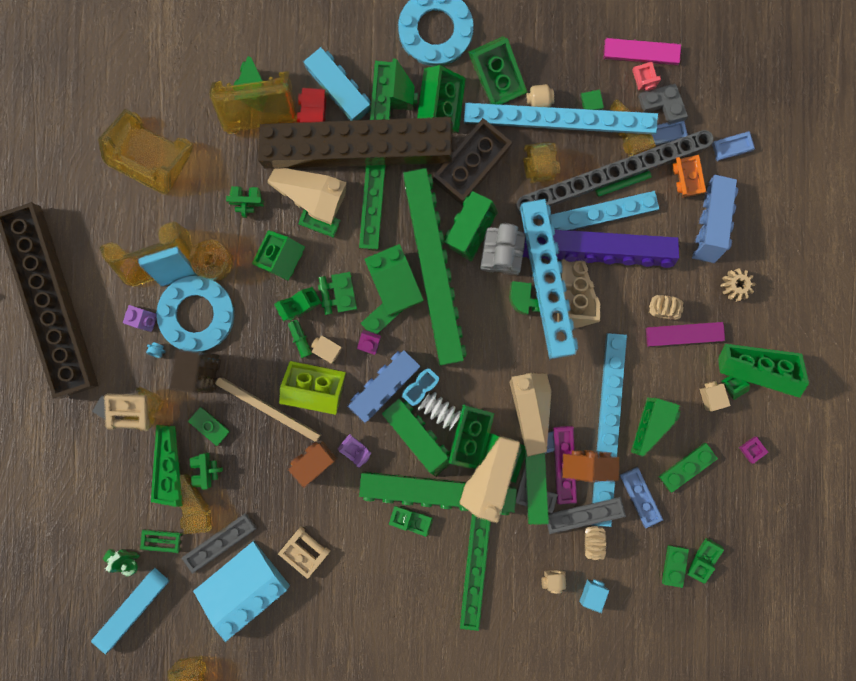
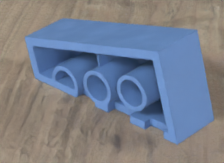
M714 175L708 182L703 207L706 209L703 211L699 223L703 226L696 237L695 243H699V246L693 252V259L715 263L730 249L732 244L730 233L734 227L732 216L736 210L734 199L738 194V187H736L737 179Z
M404 350L396 352L391 358L393 362L388 367L384 365L377 372L379 376L375 380L371 378L364 385L366 389L361 394L358 392L351 399L352 403L348 407L365 423L421 367Z

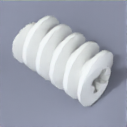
M434 392L431 395L428 393L418 407V410L420 411L425 408V415L431 412L430 419L438 417L436 423L439 424L444 421L443 428L445 429L450 426L451 430L459 419L461 411L459 410L454 413L455 406L448 409V401L442 404V397L437 400L435 399L437 393Z

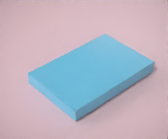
M177 247L139 259L140 266L161 287L174 283L184 277L198 275L196 268Z

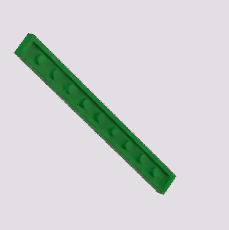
M375 61L370 120L390 119L391 106L389 95L392 62ZM386 165L366 166L359 249H379Z

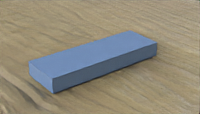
M635 467L621 474L620 477L644 527L648 528L663 521L639 468Z

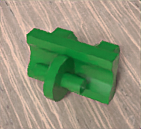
M232 186L230 196H226V202H229V205L241 206L235 207V212H241L242 218H247L248 213H255V208L248 206L264 207V200L261 198V190L258 187H250L249 197L243 196L242 187Z
M210 452L190 458V467L200 468V475L191 476V486L201 487V490L212 487V480H218L217 472H222L223 467H217V460H212L210 466Z
M109 549L103 557V560L108 563L105 569L109 573L122 572L125 576H132L138 569L135 560L140 555L137 552H127L125 549H120L118 552L114 549Z

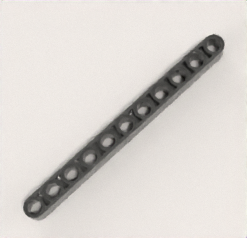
M702 130L529 193L519 198L515 206L516 212L521 215V202L537 201L538 196L541 195L547 198L546 205L552 207L602 187L675 162L677 157L681 159L697 154L712 144L713 135L707 130ZM699 138L704 139L705 145L699 142ZM681 144L686 145L688 151L682 150ZM664 150L669 152L670 158L664 156ZM645 157H650L653 163L648 164L645 161ZM628 163H631L635 166L634 171L628 169ZM615 170L618 176L612 177L609 171ZM592 176L598 177L600 179V183H594L592 181ZM574 183H580L582 190L575 189ZM562 189L565 193V196H558L556 194V190Z

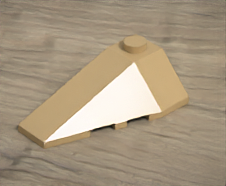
M274 168L268 179V184L284 196L292 199L298 207L304 208L311 217L330 225L346 193V182L316 173L287 168Z
M562 259V273H560L561 281H565L566 292H564L565 300L569 301L570 311H568L569 319H572L574 328L599 322L600 301L596 297L594 284L587 272L586 262L579 260L568 262ZM557 313V322H561V315Z
M529 373L511 377L510 386L527 456L546 453L551 404V388L547 374Z
M500 437L481 465L475 470L473 476L465 484L460 504L477 517L498 522L520 442Z

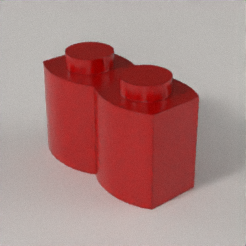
M302 88V94H298V105H301V111L297 112V123L325 122L327 98L325 89Z

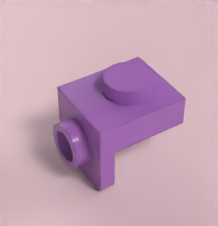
M129 305L123 323L152 332L157 314Z
M351 434L337 448L339 452L353 461L359 468L368 461L371 455L369 449Z

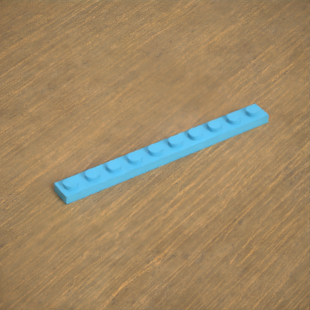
M466 103L464 123L478 124L484 118L491 125L655 135L658 113Z
M607 333L597 452H611V456L617 457L627 335ZM615 481L594 482L592 503L613 499ZM612 520L591 525L611 527Z

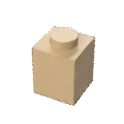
M322 335L320 338L317 337L311 346L313 348L312 353L331 364H334L343 349Z
M716 381L706 383L704 388H700L706 411H715L730 406L724 384H717Z

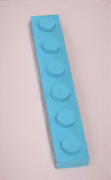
M652 191L552 214L549 216L550 224L553 223L554 230L571 231L659 210L656 193Z

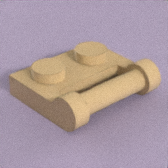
M105 395L106 428H140V430L147 431L149 429L147 395ZM115 416H139V420H116Z
M301 526L278 555L308 579L329 554L330 550L327 547L321 546ZM299 537L320 554L317 559L296 542Z

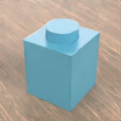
M596 579L593 582L587 580L579 601L582 606L600 613L602 612L609 590L604 586V582Z

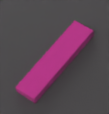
M606 38L603 59L678 65L680 63L681 44Z

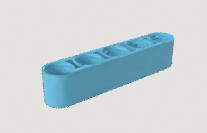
M154 568L91 642L106 655L170 580Z

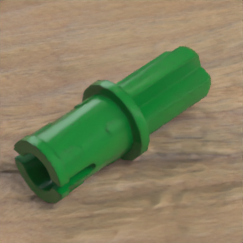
M299 321L289 322L288 327L294 339L293 343H296L301 358L313 354L306 340L307 336L304 335Z

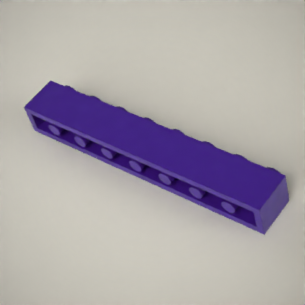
M554 230L555 235H552L554 243L556 242L558 245L557 259H564L568 262L579 260L587 263H623L624 265L639 264L645 267L655 265L670 268L674 267L679 259L678 237ZM525 237L522 257L529 258ZM543 237L537 238V242L540 245L546 244V240ZM542 256V257H541V258H545V259H547V260H550L547 256Z

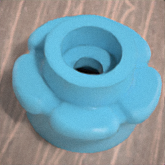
M153 342L152 345H147L146 353L153 357L161 358L165 353V350H163L164 346Z

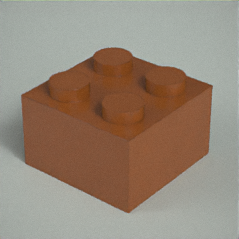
M323 441L312 443L305 450L307 452L306 455L303 456L301 454L290 463L292 467L288 469L289 472L303 488L338 459Z
M571 450V454H563L562 478L590 482L619 481V457L611 456V452L598 453L594 450H584L583 454V451Z

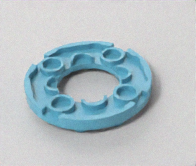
M409 0L399 17V38L405 51L417 59L418 62L429 66L447 65L459 59L467 47H469L473 35V19L468 7L462 0ZM431 10L445 12L452 18L454 23V32L451 38L439 45L425 42L419 36L417 30L421 17Z
M188 276L175 281L163 292L157 306V323L162 335L170 344L181 350L203 352L218 346L229 335L234 323V306L228 292L219 283L202 276ZM194 295L206 298L211 303L214 312L213 320L208 328L196 333L186 331L181 327L177 319L178 306L184 299Z

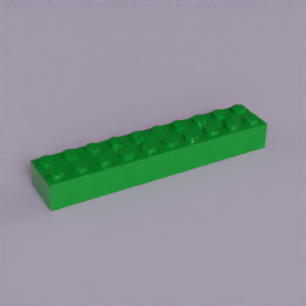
M426 168L404 172L406 194L439 364L442 366L464 361L463 357H466L465 346L460 344V338L463 335L461 326H457L456 320L459 318L457 306L453 307L452 301H455V293L453 287H449V282L452 280L450 269L445 267L448 258L446 249L442 250L441 246L444 245L442 230L438 231L440 216L439 212L434 210V208H437L435 192L431 193L433 189L432 176L427 174Z

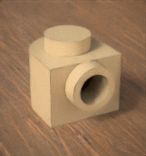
M544 571V577L541 580L542 588L551 591V593H562V590L566 589L565 571Z

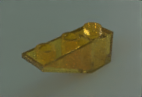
M618 99L614 100L610 111L631 112ZM618 132L619 136L623 138V148L625 153L629 154V157L653 149L656 146L652 134Z
M188 473L180 475L182 506L179 508L182 509L183 516L180 519L181 529H183L184 534L210 531L212 529L210 508L198 488L191 486L190 475Z

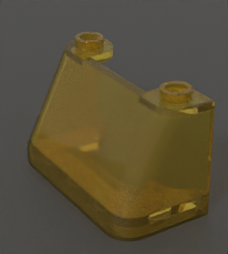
M289 71L280 72L279 78L274 80L273 77H269L268 81L235 86L226 83V87L222 85V81L212 82L209 91L211 102L222 130L228 134L259 128L260 124L294 123L297 120V110Z
M124 109L98 138L101 158L104 163L162 194H168L193 150L192 143L185 138H177L172 143L145 129L141 117L127 109Z
M175 221L165 224L159 229L160 243L127 254L115 243L99 246L104 260L122 282L128 286H138L154 280L140 266L139 259L177 247L193 266L196 263V255L188 230Z

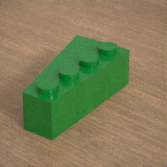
M725 344L718 357L720 373L798 398L802 396L809 384L802 353Z
M398 399L381 414L429 473L435 477L451 465L448 456L450 452L444 445L439 446L436 442L438 438L431 430L427 431L423 427L425 422L421 417L413 415L411 405L407 401L403 403Z

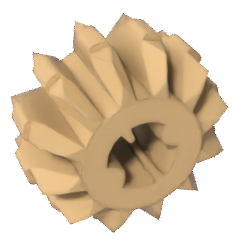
M740 268L735 269V271L730 270L727 272L728 276H723L722 278L726 283H722L720 286L726 288L723 294L729 293L728 299L730 300L733 298L736 301H741L742 298L745 300L749 297L748 294L754 292L750 288L755 286V283L750 281L754 276L747 277V270L742 272Z
M656 295L652 297L649 313L658 318L676 320L681 318V313H683V302L675 297Z
M598 526L587 527L584 538L587 559H604L606 554L605 530Z

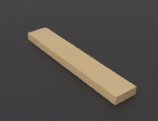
M218 378L215 384L311 440L318 441L322 434L230 381L224 378Z

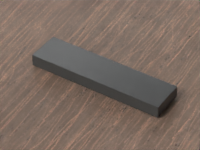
M621 497L548 513L549 524L547 526L549 534L626 517Z
M246 512L183 556L182 560L193 574L256 530L257 527Z

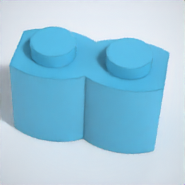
M430 368L424 370L419 374L416 382L405 389L402 397L412 406L418 404L424 398L425 393L436 386L439 377Z

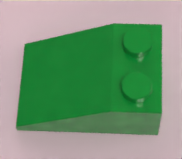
M502 36L468 52L490 104L501 105L527 93L508 38Z
M400 244L364 259L388 316L424 302Z
M647 398L631 452L644 456L674 425L675 421L679 419L680 410L678 409L680 405L658 398Z

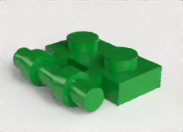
M351 272L331 275L333 283H327L326 276L318 278L320 284L318 285V290L321 291L323 301L321 306L324 308L325 315L333 314L331 308L333 306H337L338 313L357 310ZM334 289L335 300H330L328 290Z

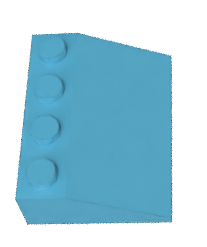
M253 541L193 592L212 626L226 642L286 592L290 585Z

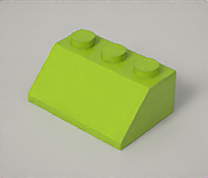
M290 361L280 386L279 404L336 415L346 372Z

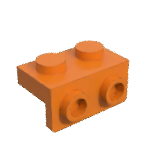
M699 155L681 159L677 157L676 163L673 164L674 175L678 174L679 182H676L678 194L682 193V198L706 193Z

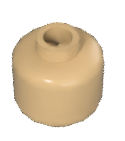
M548 84L532 86L530 93H526L527 105L532 107L551 108V104H554L553 88L550 89Z

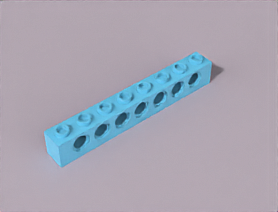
M545 199L522 203L520 212L549 359L572 356L576 354L575 350H578L576 338L572 336L574 325L572 319H569L568 316L570 305L564 296L566 285L564 280L561 281L562 265L560 261H557L558 245L553 241L552 235H555L553 223L550 224L549 216H551L550 206L546 205ZM540 219L543 225L537 226L533 220ZM543 237L546 240V244L540 245L537 242V238ZM547 256L550 259V263H542L541 257ZM551 275L554 278V283H547L544 276ZM555 294L558 301L556 303L551 302L548 299V295ZM559 313L562 318L561 322H555L552 314ZM556 333H564L565 341H558Z

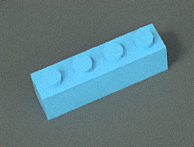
M320 47L303 61L305 68L320 86L325 89L326 93L350 121L360 120L371 111V101L364 93L360 94L357 90L359 87L354 80L351 79L349 81L345 76L347 73L342 66H337L333 62L334 58L330 52H325Z

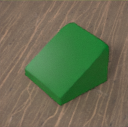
M728 376L722 380L733 400L747 393L750 389V384L747 381Z

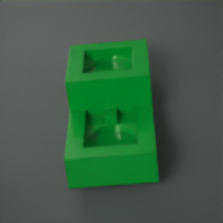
M394 506L389 525L427 537L434 518L406 508Z
M705 538L687 574L705 584L715 570L714 564L723 553V546Z

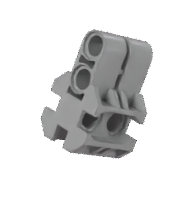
M500 224L499 228H487L480 270L518 275L521 270L525 233L517 231L518 227L510 224Z

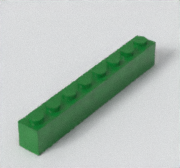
M373 472L361 473L359 497H363L364 501H375L376 498L383 499L382 502L394 503V500L402 501L403 505H413V502L421 503L423 507H432L435 504L440 505L442 509H452V506L459 507V510L469 511L460 504L464 486L467 482ZM508 486L501 515H509L510 512H515L517 491L515 487Z

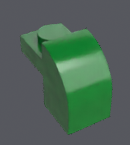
M512 281L509 299L514 310L522 315H527L529 308H532V312L540 313L538 299H530L532 283Z
M310 287L300 290L292 297L280 300L274 305L283 321L289 319L291 321L313 310L321 304V301L314 288Z

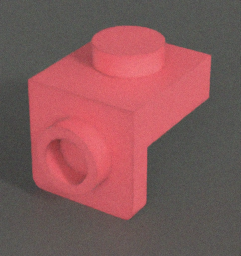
M652 62L635 66L632 69L639 91L643 89L646 91L653 90L661 81V77L656 76Z

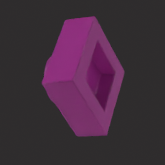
M363 330L357 349L375 355L381 335Z
M755 436L739 447L752 464L768 453L760 440Z

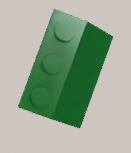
M441 65L424 68L417 118L451 117L453 133H459L466 78Z
M473 191L470 196L465 198L461 213L456 215L454 219L455 224L445 235V244L448 248L471 262L485 238L487 228L491 227L498 214L492 200Z
M463 405L449 459L450 464L477 469L481 465L495 413Z

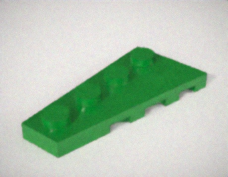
M156 425L151 502L180 507L182 506L175 426Z

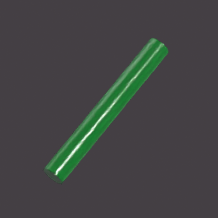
M647 171L596 190V195L600 197L652 177L651 173Z

